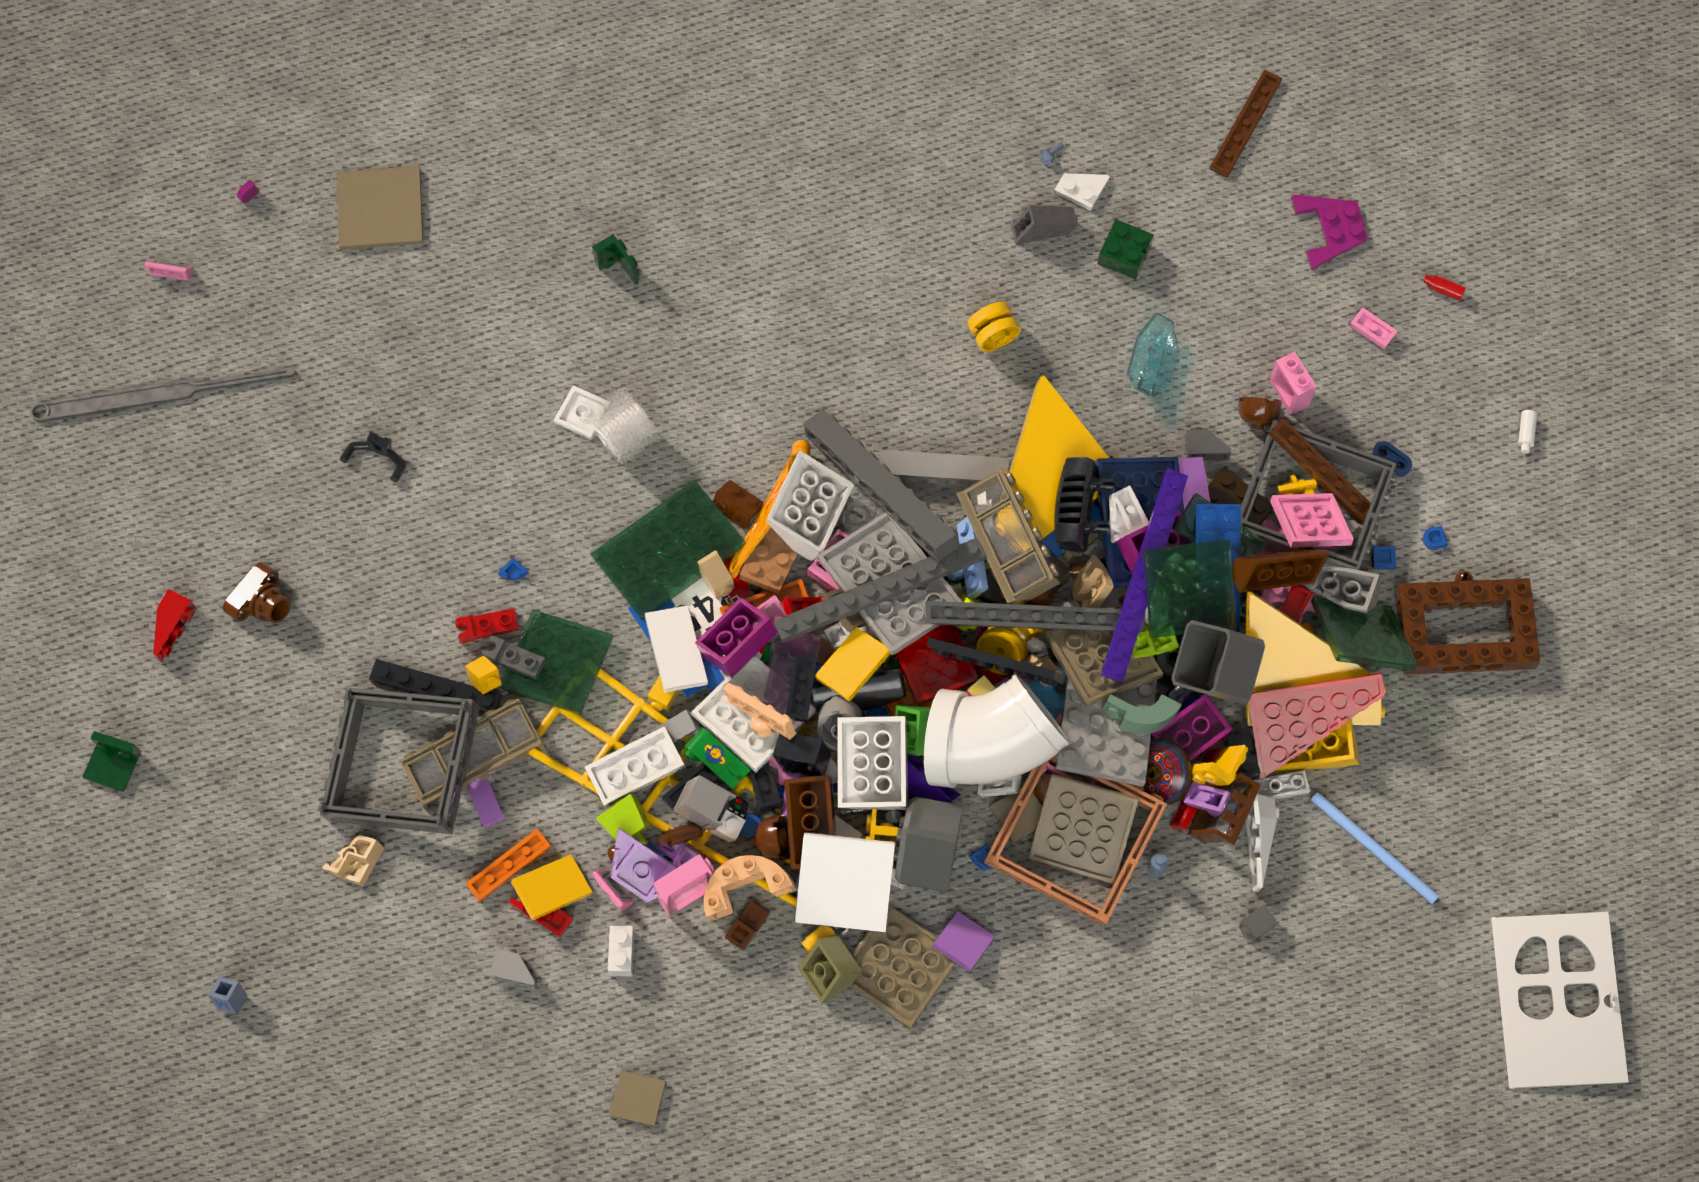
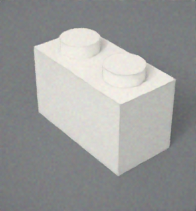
M610 926L608 972L610 976H633L635 934L633 926Z

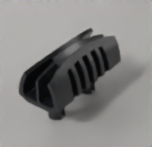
M1088 457L1066 458L1062 469L1055 503L1054 533L1055 541L1059 543L1060 549L1084 553L1087 551L1090 533L1110 534L1108 528H1104L1111 527L1110 521L1091 520L1094 493L1096 491L1114 493L1115 489L1110 485H1116V480L1114 478H1096L1097 465L1094 460Z
M882 663L851 701L863 711L880 707L905 697L906 688L902 669L887 671ZM822 683L813 684L812 694L817 712L831 698L840 696Z

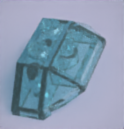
M1158 312L1152 316L1137 335L1127 370V376L1134 389L1150 398L1170 388L1179 354L1177 337L1173 329L1175 328L1174 322Z

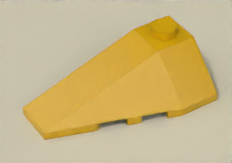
M1349 719L1348 722L1335 731L1330 732L1323 739L1318 740L1308 747L1307 750L1294 759L1289 760L1284 766L1279 767L1275 771L1339 768L1360 765L1358 745L1352 720Z

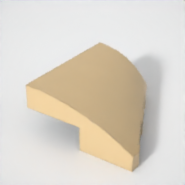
M358 835L348 847L338 852L339 858L330 866L328 863L324 864L322 869L363 887L385 848L376 839Z

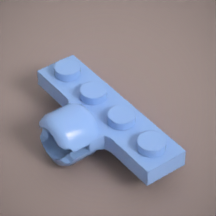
M967 517L957 524L959 545L977 538ZM984 560L947 575L950 580H956L958 583L965 579L968 598L976 599L988 589Z

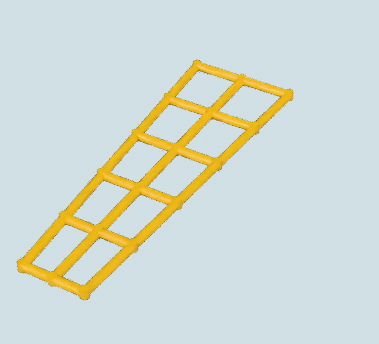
M588 659L558 701L554 703V706L536 731L541 738L557 715L561 713L606 743L593 760L595 762L609 755L613 748L619 750L625 747L619 740L641 710L660 724L669 719L593 663L592 660ZM590 671L634 704L612 736L565 706ZM687 735L681 740L687 744L693 737ZM535 748L527 752L533 758L598 794L587 771L581 775ZM682 748V750L679 752V756L681 757L683 762L687 758L684 755V748ZM677 771L660 779L641 805L649 824L663 832L669 828L674 829V827L649 814L648 811L667 784L674 787L680 782L673 777ZM745 777L731 793L739 797L745 788L752 794H754L750 780ZM782 807L774 809L781 815ZM706 829L703 831L701 838L688 841L698 852L721 865L730 860L705 846L712 835ZM790 858L787 859V860H784L785 862H787L788 864L791 865V860H790ZM765 879L753 882V884L770 892ZM790 893L779 897L797 907V897Z

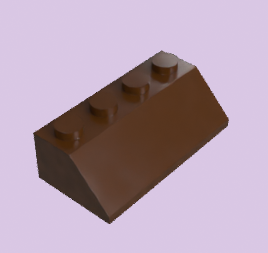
M1308 549L1235 558L1228 574L1239 593L1313 584L1330 553L1328 550Z
M829 775L784 779L792 870H800L804 833L837 836L832 778Z

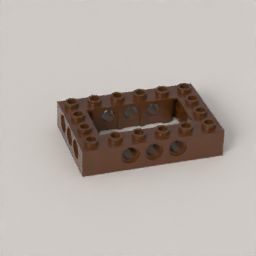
M1530 578L1398 584L1395 590L1404 675L1536 669L1541 662ZM1507 601V620H1509L1511 631L1509 641L1512 642L1428 645L1424 611L1443 608L1454 610V608L1467 607L1475 609L1476 607L1491 606L1493 609L1500 608Z

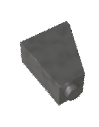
M1030 205L1011 225L1015 244L1069 235L1078 226V219L1075 215L1074 207Z

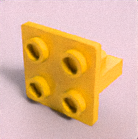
M872 808V815L867 814L866 828L867 833H870V837L866 836V839L895 842L896 846L898 827H894L890 823H881L880 826H876L877 809Z

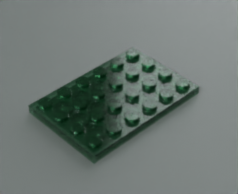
M694 480L594 550L590 555L638 617L643 620L645 619V613L656 611L702 578L698 566L699 560L716 550L722 561L725 562L739 552L746 542Z

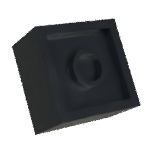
M779 733L773 756L783 773L787 774L790 771L813 777L826 774L831 753L823 739L795 734L789 740Z

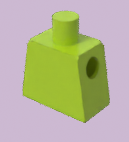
M636 794L627 795L596 817L597 821L615 840L620 827L644 845L648 844L642 832L647 830L650 824Z

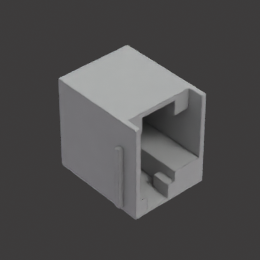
M699 775L687 781L673 811L701 826V829L711 831L723 825V823L717 821L726 802L736 798V795Z

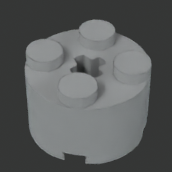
M835 696L824 703L818 712L817 732L819 739H823L826 746L833 750H838V718L862 717L861 709L854 702H849L840 696Z

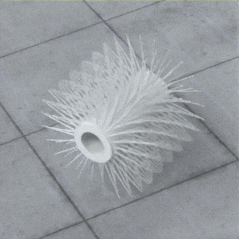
M627 393L619 398V402L615 401L610 406L607 405L606 409L603 408L597 414L594 413L593 415L595 416L589 419L592 421L590 422L593 425L592 427L596 430L597 434L595 435L599 437L604 447L606 446L607 449L611 450V454L617 455L614 457L618 459L628 453L631 447L634 448L642 442L644 436H646L645 438L651 437V434L655 432L653 431L655 429L652 428L654 426L648 421L645 410L641 408V403L639 405L634 402L633 395L631 396Z

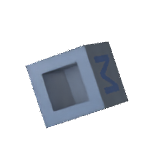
M219 976L208 996L218 1010L237 1015L248 995L239 981Z

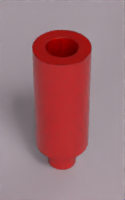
M1426 275L1423 283L1430 285L1429 289L1458 301L1461 300L1466 287L1438 275H1434V277Z

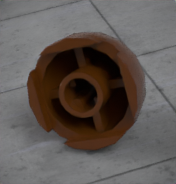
M1239 397L1238 408L1240 417L1244 422L1252 424V429H1264L1265 425H1271L1273 420H1277L1280 416L1282 400L1274 399L1270 401L1267 398Z
M784 815L765 818L758 825L756 834L753 835L754 846L769 860H787L790 858V853H788V822H784Z

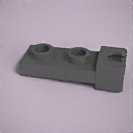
M490 636L489 639L496 648L493 651L483 650L482 656L484 655L490 662L496 665L504 666L537 680L546 663L544 657L507 643L498 637Z

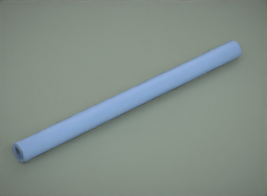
M1319 792L1312 797L1311 801L1427 901L1433 904L1439 897L1437 893Z

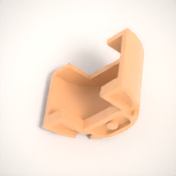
M739 856L722 864L709 879L704 893L706 917L714 921L735 913L728 891L766 878L771 894L775 893L777 898L797 891L798 888L792 877L775 862L761 856Z

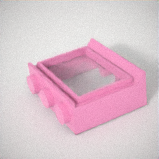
M700 854L653 883L658 894L657 899L670 919L674 910L678 912L702 897L705 893L708 881L714 873V868L707 858L703 860Z

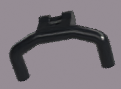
M370 432L367 441L350 443L340 457L341 462L347 463L355 450H370L389 457L397 465L390 477V480L395 483L399 481L406 468L404 460L392 450V439L379 437L374 432Z

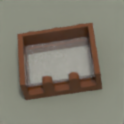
M1236 773V778L1230 785L1212 786L1231 793L1224 811L1221 815L1213 817L1206 810L1198 809L1188 835L1203 844L1227 842L1235 845L1261 785L1242 773Z

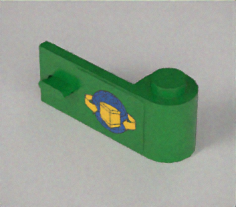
M701 728L683 747L685 750L684 755L691 762L695 760L697 762L701 761L732 790L751 771L704 728Z

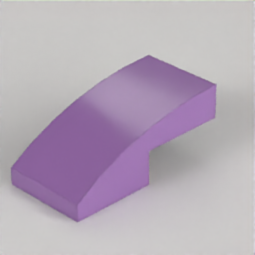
M488 779L484 781L479 780L468 785V791L484 828L505 820Z
M660 842L656 845L658 850L674 860L673 864L677 867H680L699 854L704 860L702 854L689 842L671 847L667 844L661 845Z

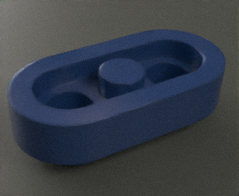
M1386 441L1378 442L1374 446L1372 455L1403 466V469H1398L1395 466L1394 471L1398 472L1397 477H1404L1410 472L1412 468L1411 459L1395 446ZM1379 452H1384L1386 456H1380Z

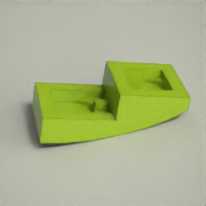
M1170 625L1152 633L1149 630L1138 633L1133 649L1134 658L1153 656L1180 648L1173 626Z

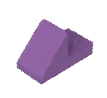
M1192 782L1184 803L1191 807L1206 810L1211 816L1217 817L1223 813L1231 793Z

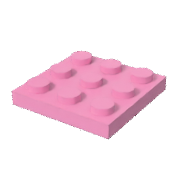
M1333 493L1272 495L1270 502L1291 548L1352 545L1354 538Z

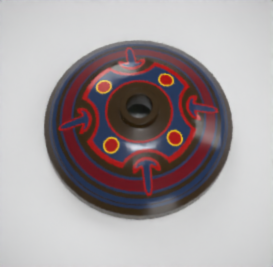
M1167 738L1150 740L1146 781L1143 786V792L1149 795L1154 793L1164 799L1163 802L1167 803V805L1176 803L1185 796L1191 785L1192 767L1185 750L1173 740Z

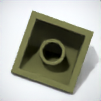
M839 936L818 939L798 968L821 1004L851 986L862 971Z

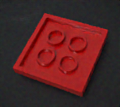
M955 625L936 627L895 654L917 705L933 700L940 689L959 690L974 684L979 679L973 664L958 661L953 658L954 655H951V659L938 656V654L932 653V648L927 647L929 638L965 647Z

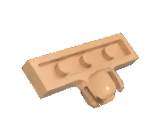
M728 683L723 688L728 702L752 718L751 727L756 735L762 738L770 737L773 734V729L790 740L796 734L793 728V721L786 714L781 715L771 705L766 706L759 698L754 695H748L739 686L735 687Z

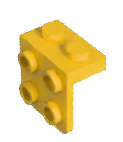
M1245 745L1224 747L1215 763L1192 764V780L1195 783L1210 787L1230 785L1236 778V771L1246 759L1248 747Z

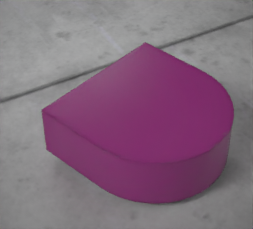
M248 180L238 190L237 198L242 203H248L260 191L251 180Z

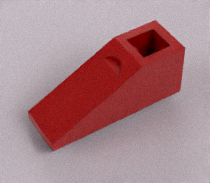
M170 589L167 590L159 603L156 614L153 655L160 662L170 655L172 644L175 639L181 637L184 631L183 626L187 620L192 619L195 613V605L190 599Z

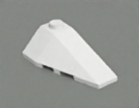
M1259 794L1256 795L1245 820L1253 892H1258L1263 887L1277 818H1279V807L1275 805V799Z

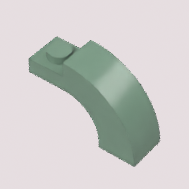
M1110 694L1102 711L1107 713L1109 717L1122 721L1119 729L1135 734H1148L1157 732L1169 725L1177 715L1182 704L1161 695L1159 700L1149 707H1136Z

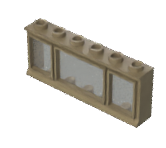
M1000 467V470L956 494L1007 603L1023 605L1060 584L1061 582L1058 578L1060 572L1054 563L1051 564L1049 559L1051 553L1045 544L1042 545L1040 541L1042 534L1037 526L1034 527L1031 522L1034 518L1028 508L1025 509L1022 503L1025 499L1020 490H1016L1014 486L1016 483L1014 476L1011 472L1007 473Z
M519 698L505 702L503 707L497 710H490L477 720L462 791H466L469 788L468 783L477 778H480L481 781L488 779V772L498 767L501 770L507 769L509 767L507 762L517 757H520L521 760L528 758V751L538 746L541 751L546 749ZM468 728V731H467V735H466V740H465V741H467L469 728ZM455 730L446 733L444 738L438 741L427 743L423 749L417 752L413 751L406 754L404 759L400 760L426 812L431 810L428 804L441 799ZM458 772V777H457L456 784L458 783V778H459L460 772Z

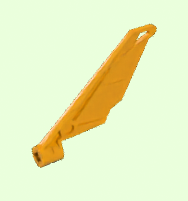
M798 440L792 445L789 460L731 561L729 574L732 579L738 575L743 563L771 528L766 519L798 452L802 451L808 456L811 455V445L808 442Z

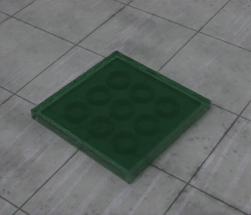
M1229 539L1143 549L1150 638L1182 635L1185 632L1186 625L1191 620L1225 629L1236 628Z
M1313 596L1311 600L1312 606L1336 661L1410 671L1416 670L1418 664L1391 606L1376 604V607L1371 611L1364 613L1345 609L1325 597Z
M532 609L517 647L544 657L546 663L537 680L507 668L501 681L502 685L499 688L581 715L614 637L610 633Z

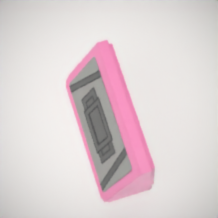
M157 260L145 262L150 275L189 281L193 271V266Z
M605 868L593 872L594 880L620 911L623 912L635 902L624 887L610 877L611 872L609 869Z

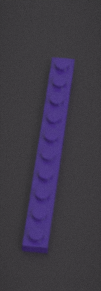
M1169 468L1165 470L1100 674L1102 677L1119 683L1124 681L1188 475Z

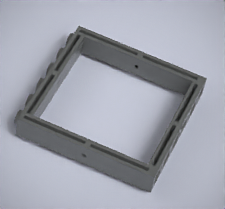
M1273 420L1269 432L1277 424V420ZM1294 427L1325 459L1379 478L1352 557L1348 558L1329 551L1330 554L1325 564L1363 571L1366 562L1362 560L1364 555L1368 556L1372 544L1369 543L1370 537L1375 538L1379 526L1375 525L1377 519L1381 520L1385 508L1381 506L1383 501L1387 502L1391 490L1388 489L1389 483L1394 484L1398 472H1395L1394 469L1397 463ZM1268 434L1241 505V540L1276 553L1308 549L1326 550L1320 547L1291 548L1284 534L1247 521L1276 441Z
M356 688L346 690L345 708L343 716L339 720L340 730L334 742V755L329 763V777L324 785V799L318 807L320 815L327 821L453 834L480 706L473 699ZM365 706L459 715L437 817L342 807ZM468 728H469L467 741H465V740H466L467 731H468ZM458 772H460L459 778H458V783L456 784L457 777H458Z

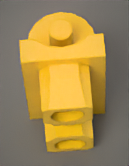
M1291 475L1288 478L1289 482L1282 483L1281 486L1277 487L1278 495L1316 494L1317 483L1315 479L1297 480L1295 475Z

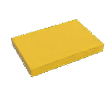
M856 627L815 674V678L850 702L890 655V652L882 643Z
M571 854L516 877L511 881L532 920L592 894L591 888Z

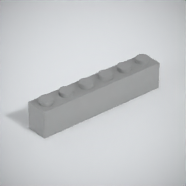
M880 450L879 462L886 464L890 472L894 476H898L907 486L924 484L927 487H937L939 485L947 486L951 489L959 487L969 488L1000 470V467L1007 473L1009 468V458L894 450ZM999 483L998 485L992 487L990 490L999 492L1002 491L1003 488Z

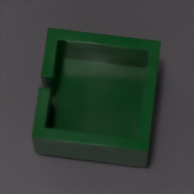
M1115 219L1099 253L1097 264L1136 280L1152 246L1154 234Z

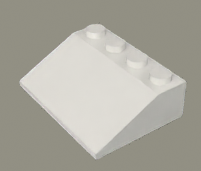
M799 451L766 522L793 551L812 562L817 558V555L824 551L854 484L807 454Z
M906 717L838 718V808L907 810Z

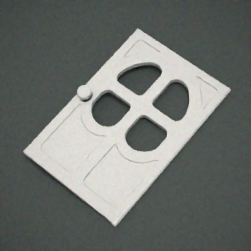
M1608 912L1492 917L1509 1089L1628 1083ZM1563 936H1572L1586 946L1595 963L1594 970L1587 972H1564L1561 968L1559 939ZM1534 937L1543 939L1546 942L1549 971L1545 974H1518L1515 970V960L1522 945ZM1566 985H1595L1599 996L1597 1010L1590 1016L1583 1018L1570 1014L1565 1005L1564 987ZM1548 986L1552 992V1014L1542 1020L1533 1019L1524 1014L1518 1002V990L1520 988Z

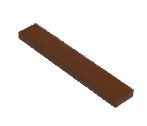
M1266 70L1263 71L1214 158L1210 170L1227 178L1229 177L1283 78Z
M1284 418L1280 419L1268 434L1328 493H1333L1335 500L1360 524L1364 522L1370 502Z

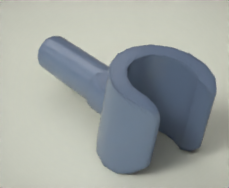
M1062 142L1050 150L1046 149L1043 151L1040 160L1044 166L1054 162L1055 158L1052 155L1064 146Z

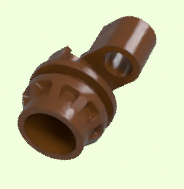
M259 562L225 600L223 611L239 622L246 620L251 614L265 622L279 623L288 615L291 602L285 597L284 591L275 585L278 581L279 573L265 563Z

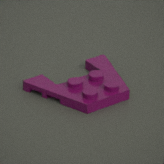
M1304 195L1291 196L1295 215L1317 212L1327 246L1307 250L1306 254L1311 270H1315L1325 262L1331 261L1338 255L1346 253L1367 241L1368 237L1357 201Z

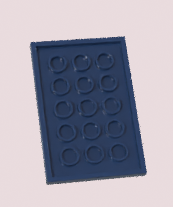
M1178 457L1099 458L1095 460L1097 465L1096 478H1114L1116 485L1110 486L1114 487L1115 492L1131 486L1148 521L1150 520L1165 470L1169 468L1180 472ZM1098 491L1101 521H1110L1109 496L1113 494L1112 492ZM1182 495L1178 510H1180L1185 520L1184 503ZM1103 534L1106 570L1113 582V588H1128L1132 573L1117 543L1111 542V534ZM1187 555L1183 558L1185 560L1190 559V555ZM1190 579V580H1189L1187 583H1185L1184 585H1185V586H1190V585H1192V584H1193L1192 579Z

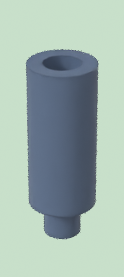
M1160 853L1152 857L1148 867V872L1152 877L1159 878L1164 874L1168 864L1167 857Z

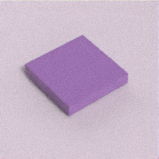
M957 911L932 947L971 972L995 936Z

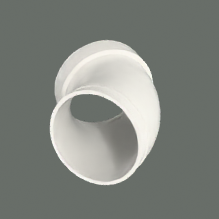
M1017 674L1013 675L1009 681L1004 682L998 688L978 696H968L964 691L940 689L933 700L926 728L924 745L926 780L929 785L955 788L957 784H986L1007 780L1042 765L1058 754L1062 748L1068 746L1070 741L1049 711Z

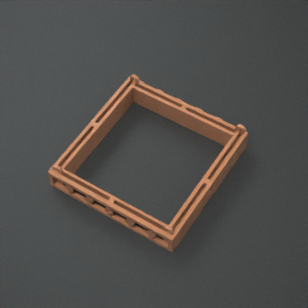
M1057 754L1049 760L1056 763ZM1048 760L1031 770L984 864L1105 926L1167 803L1163 802L1164 799L1157 794L1152 793L1149 795L1143 792L1144 788L1141 786L1078 774L1103 788L1138 797V806L1150 811L1102 908H1099L1000 856L1048 764Z

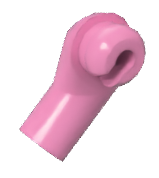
M772 756L768 760L769 765L778 771V784L785 786L784 779H787V776L792 773L790 771L787 774L783 773L776 759Z

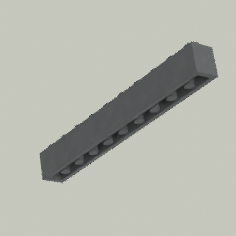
M823 409L803 423L806 437L937 562L959 548L958 534L955 529L948 527L939 514L935 515L925 501L921 502L917 498L916 493L911 488L908 489L904 486L903 481L898 476H894L886 464H881L872 451L868 452L859 439H854L850 431L838 423L835 416L829 415Z

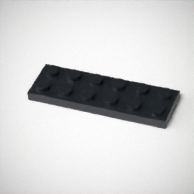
M933 638L928 639L927 647L932 648V653L938 654V656L951 659V655H954V659L968 664H972L973 660L975 661L974 664L991 670L993 666H996L995 670L1009 675H1013L1015 671L1022 678L1034 681L1035 677H1037V681L1051 686H1056V683L1063 684L1065 675L1051 669Z

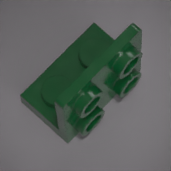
M612 234L592 246L595 265L599 270L612 267L615 261L618 260L635 285L639 283V271L636 268L638 263L633 255L629 256L625 251L627 248L621 239L617 240L615 235Z
M94 731L91 740L96 746L84 771L83 778L124 792L141 751L133 743Z

